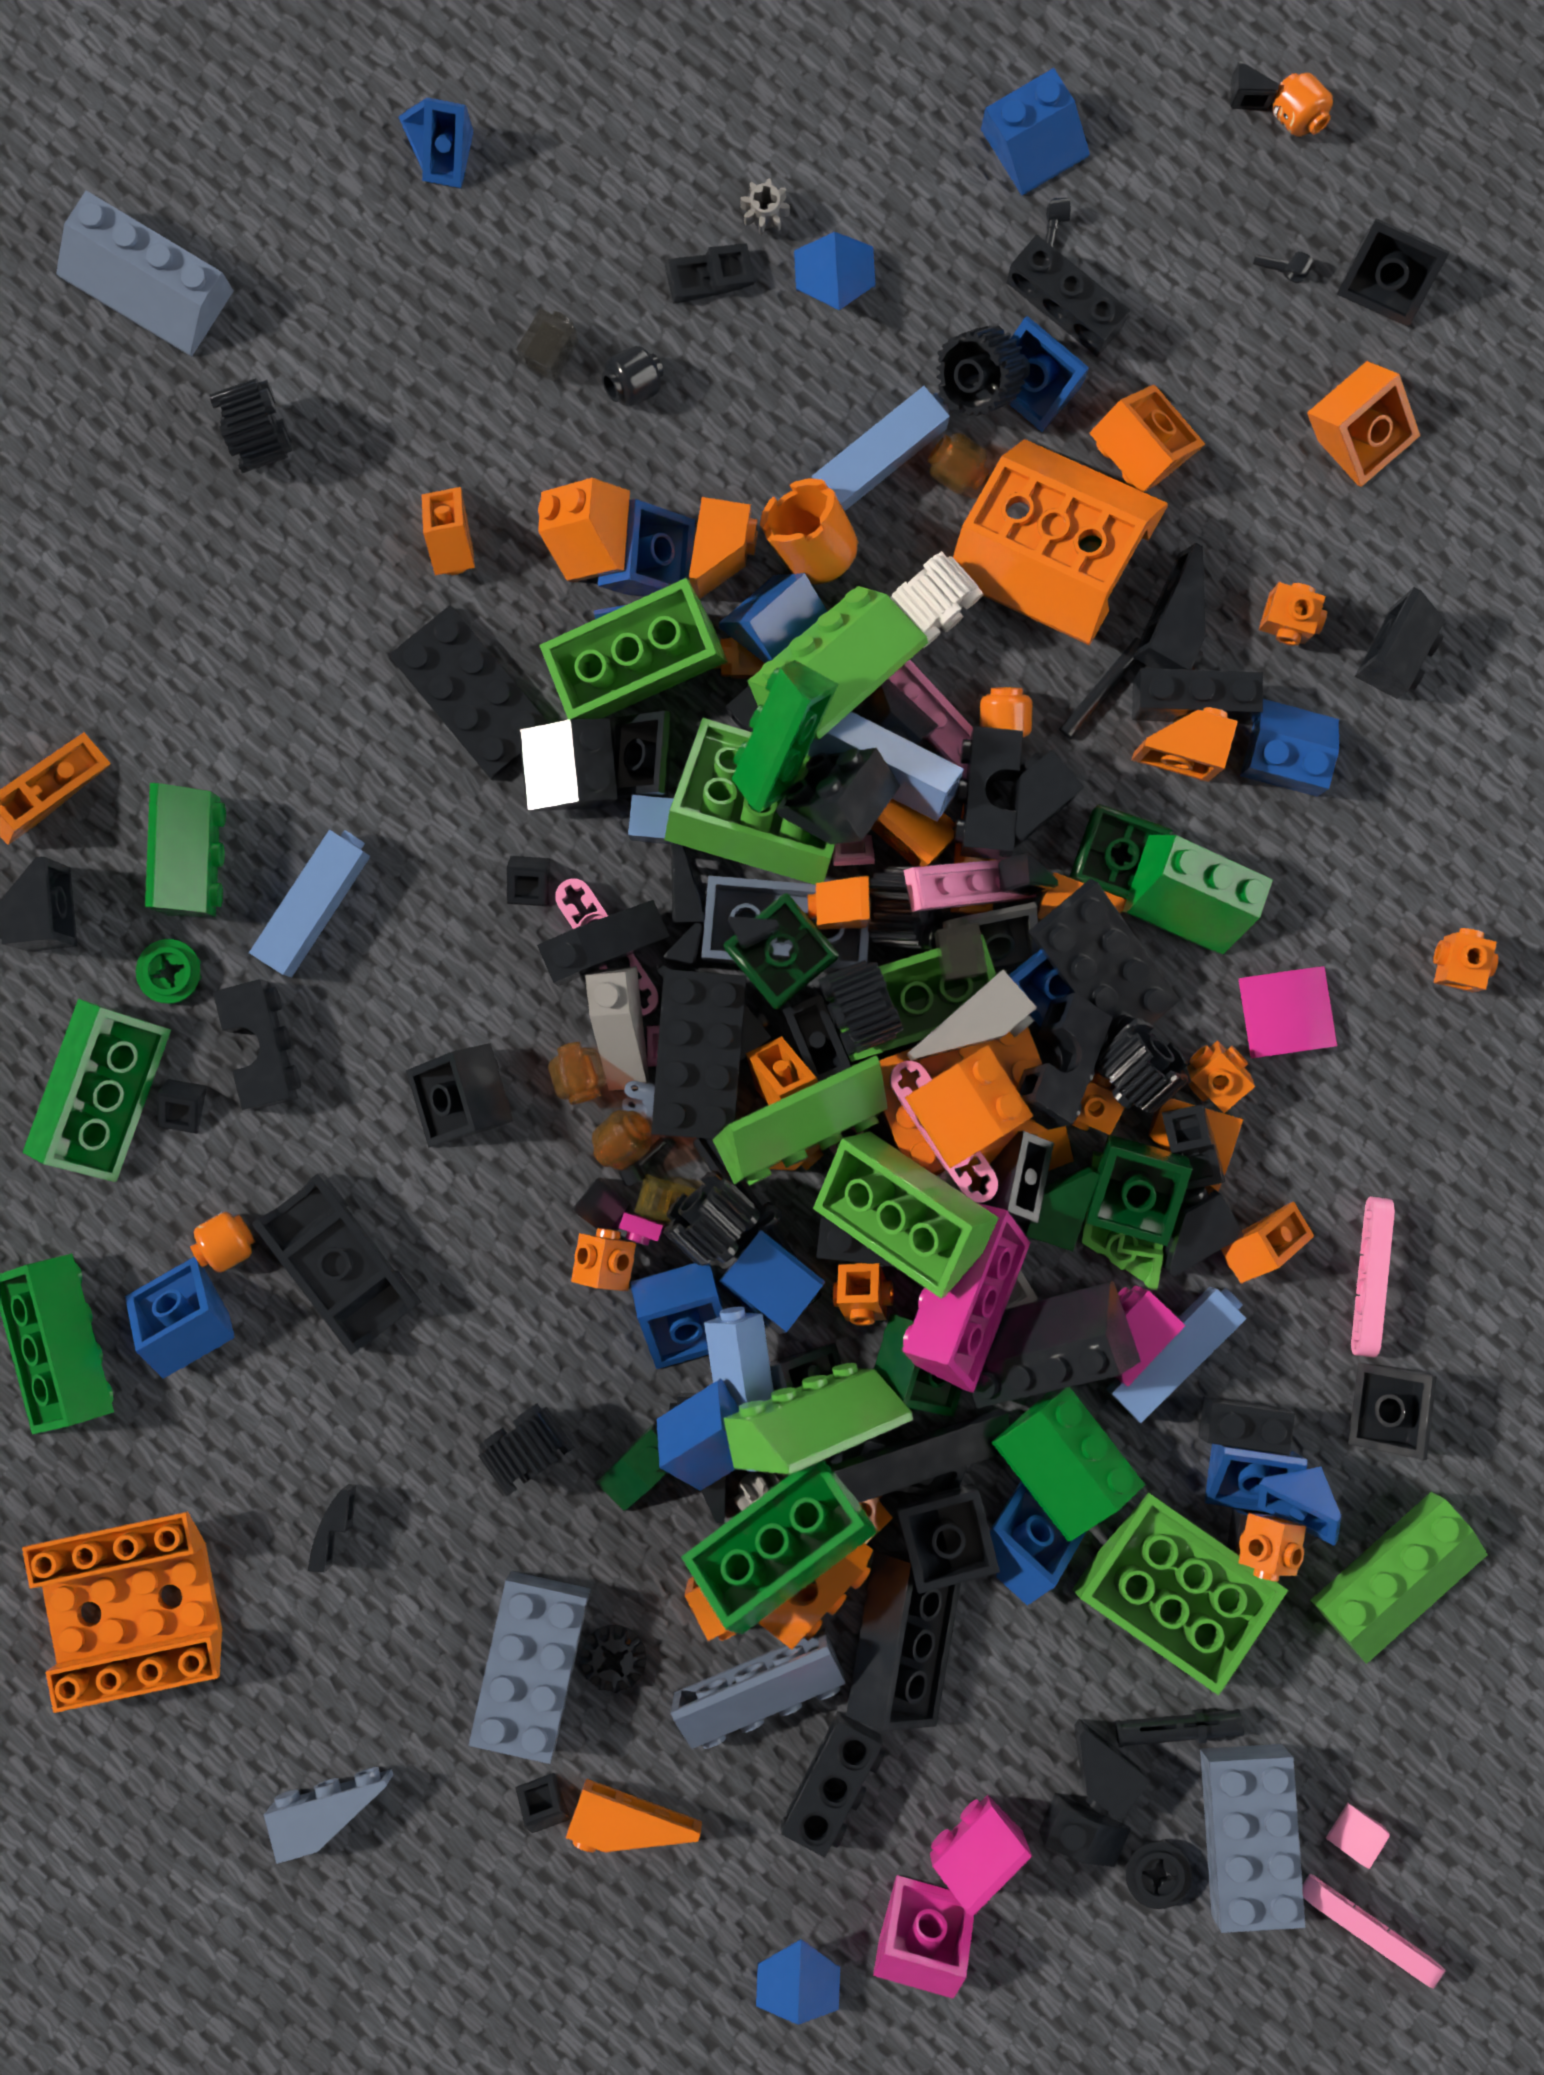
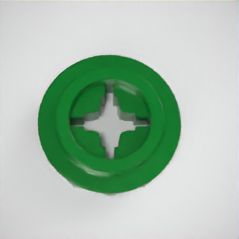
M174 939L156 941L146 947L138 958L136 964L137 983L143 993L156 1002L164 1004L180 1003L183 999L195 993V988L202 979L201 960L197 957L192 947ZM166 960H169V963L173 966H184V968L174 974V984L168 978H154V976L160 975V972L165 970L164 963Z

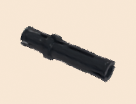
M1202 1709L1192 1710V1714L1124 1721L1115 1720L1116 1739L1119 1748L1123 1746L1196 1740L1197 1744L1207 1743L1209 1738L1241 1737L1244 1735L1243 1721L1239 1709L1203 1713Z

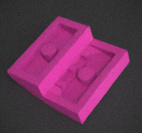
M1325 966L1238 979L1251 1059L1337 1046Z

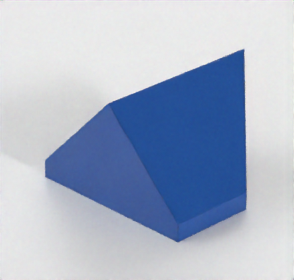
M426 97L398 116L422 168V181L461 188L474 132L467 106Z
M833 232L794 250L796 291H801L837 310H841L863 293L875 287L874 252L871 245Z
M1322 1467L1274 1475L1262 1479L1259 1486L1258 1508L1276 1517L1307 1526L1306 1532L1335 1546L1339 1537L1341 1513Z
M800 1939L766 1960L758 1962L756 2007L797 2025L839 2010L840 1965L833 1963L804 1940Z

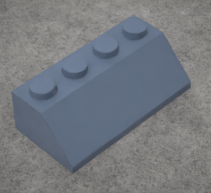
M87 190L64 223L56 271L57 276L192 357L234 291L224 274Z
M824 1628L817 1631L809 1641L803 1638L792 1650L784 1645L674 1692L671 1716L691 1749L700 1745L704 1749H708L725 1741V1735L735 1730L741 1729V1732L745 1733L760 1727L764 1723L763 1718L779 1713L780 1716H786L799 1710L802 1707L801 1702L815 1696H817L818 1700H823L837 1694L840 1691L839 1686L846 1684L845 1675L827 1631Z

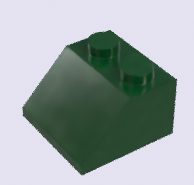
M1108 1135L1097 1169L1100 1175L1090 1202L1087 1224L1168 1246L1192 1172L1189 1158Z
M890 1313L873 1369L877 1371L908 1408L954 1417L962 1388L916 1366L902 1352L905 1332L910 1325H913L915 1319Z

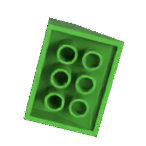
M702 718L669 810L664 840L813 885L824 882L835 844H829L780 817L776 812V808L784 797L762 812L754 810L732 780L737 767L733 763L735 754L744 741L748 742L752 732ZM808 752L794 783L806 769V763L812 758L808 756Z
M1150 1493L1143 1498L1097 1552L1072 1589L1081 1600L1218 1696L1288 1592L1285 1587L1276 1581L1254 1576V1568L1238 1563L1239 1555Z

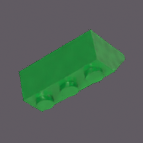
M796 660L780 668H775L766 684V690L769 691V695L765 704L759 705L755 710L749 727L753 728L748 742L744 741L741 744L733 760L737 767L732 780L750 806L758 812H762L786 796L785 792L794 783L838 687V683Z
M150 783L145 907L167 916L216 917V907H221L223 903V887L221 883H217L218 867L223 866L225 859L224 845L219 842V827H224L226 822V807L223 802H220L218 795L208 790Z
M1149 835L1122 912L1215 953L1224 954L1260 918L1273 879L1180 836Z
M1070 1387L1046 1393L992 1442L1068 1542L1119 1511L1145 1486L1144 1482Z

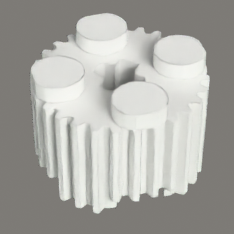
M942 551L933 558H930L923 565L924 569L908 583L905 581L890 597L927 636L928 644L923 648L941 633L940 627L945 632H948L963 618V615L960 613L962 607L967 610L983 596L979 586L952 556L947 558Z

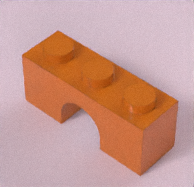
M863 1543L815 1579L816 1584L807 1585L759 1621L758 1624L791 1650L803 1638L807 1641L811 1640L823 1623L821 1618L826 1612L831 1616L834 1615L847 1597L845 1592L850 1586L856 1590L865 1581L871 1571L867 1563L873 1549Z

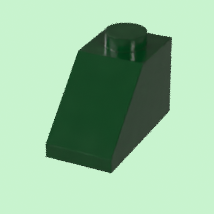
M1087 1165L1045 1185L1038 1223H1025L1023 1227L1025 1235L1073 1252L1100 1174L1097 1168Z
M653 1423L595 1482L623 1511L627 1510L667 1473L659 1465L657 1426Z

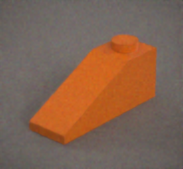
M85 732L0 789V837L7 845L35 827L110 766L109 760Z
M586 1778L566 1838L573 1840L574 1846L586 1852H595L596 1849L602 1852H613L698 1842L702 1821Z

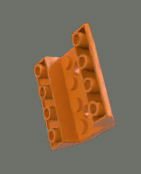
M1024 439L1001 456L961 528L953 558L979 586L983 596L1090 646L1109 612L1108 598L1141 539L1149 541L1168 507V503ZM1015 503H1025L1030 507L1028 514L1021 519H1013L1007 514L1009 507ZM1094 535L1102 540V545L1094 552H1085L1079 547L1080 541L1086 536Z
M188 1511L22 1547L29 1588L42 1586L57 1663L46 1671L53 1713L216 1679L220 1676L221 1619L206 1543ZM175 1585L180 1589L182 1601L179 1606L172 1607L163 1601L162 1590L164 1586ZM85 1602H93L100 1607L102 1615L98 1623H88L82 1617L81 1610Z

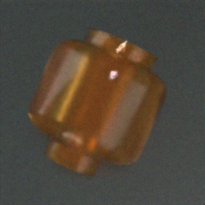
M955 433L950 437L946 434L943 435L927 459V462L931 464V477L956 494H962L970 487L977 490L989 473V469L984 467L987 461L986 450L962 433Z
M580 1042L568 1043L557 1048L558 1055L550 1060L548 1064V1071L557 1097L569 1100L570 1105L584 1103L601 1095L600 1089L605 1086L607 1078L598 1051L591 1047L582 1048Z
M616 1110L612 1112L592 1133L595 1158L603 1166L612 1167L617 1170H625L632 1166L652 1146L650 1124L640 1113L633 1110Z

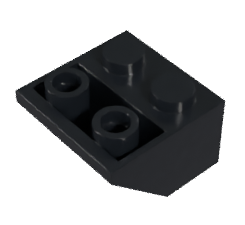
M877 747L861 750L853 748L834 754L820 753L806 763V769L799 779L786 790V796L776 808V812L783 819L829 844L859 842L869 832L899 789L900 784Z

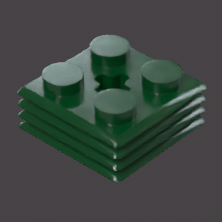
M1098 804L1092 810L1069 878L1082 883H1086L1091 878L1098 882L1105 892L1127 900L1148 836L1173 835V830ZM1122 847L1125 849L1124 856L1130 858V861L1124 862L1119 866L1115 863V858L1111 856V852H1115Z
M784 893L755 917L758 919L777 920L779 924L777 934L746 949L741 948L735 935L724 943L725 951L774 1009H779L833 964L839 956L835 948L788 893ZM778 942L780 945H785L788 942L792 946L788 953L790 956L788 961L785 962L781 958L775 961L771 958L774 953V949L771 946L773 943Z

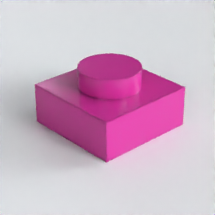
M626 1211L623 1214L619 1228L627 1231L626 1239L648 1246L650 1239L660 1240L665 1224Z

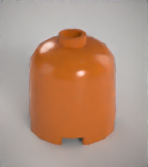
M812 478L795 481L790 484L792 491L783 495L778 501L775 496L768 501L761 514L760 526L765 533L767 541L791 574L805 573L811 584L819 585L831 582L844 574L856 557L858 540L855 531L835 492L826 485L825 481Z

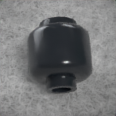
M632 346L611 356L606 361L605 371L602 373L601 378L604 389L613 402H620L624 406L632 407L655 396L660 391V377L663 376L664 371L661 361L654 353L650 354L641 346Z

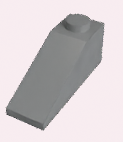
M637 966L598 969L585 975L590 1019L609 1091L625 1090L626 1084L630 1081L650 1083Z
M1002 970L908 1052L906 1056L911 1061L1000 1039L1009 1031L1016 1037L1033 1022L1029 1014L1037 1007L1008 974Z

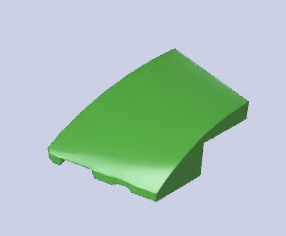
M1093 1151L1091 1166L1098 1169L1103 1152ZM1088 1207L1083 1221L1082 1243L1096 1253H1101L1109 1258L1111 1263L1121 1270H1127L1143 1281L1149 1289L1157 1290L1164 1256L1163 1245L1087 1224Z

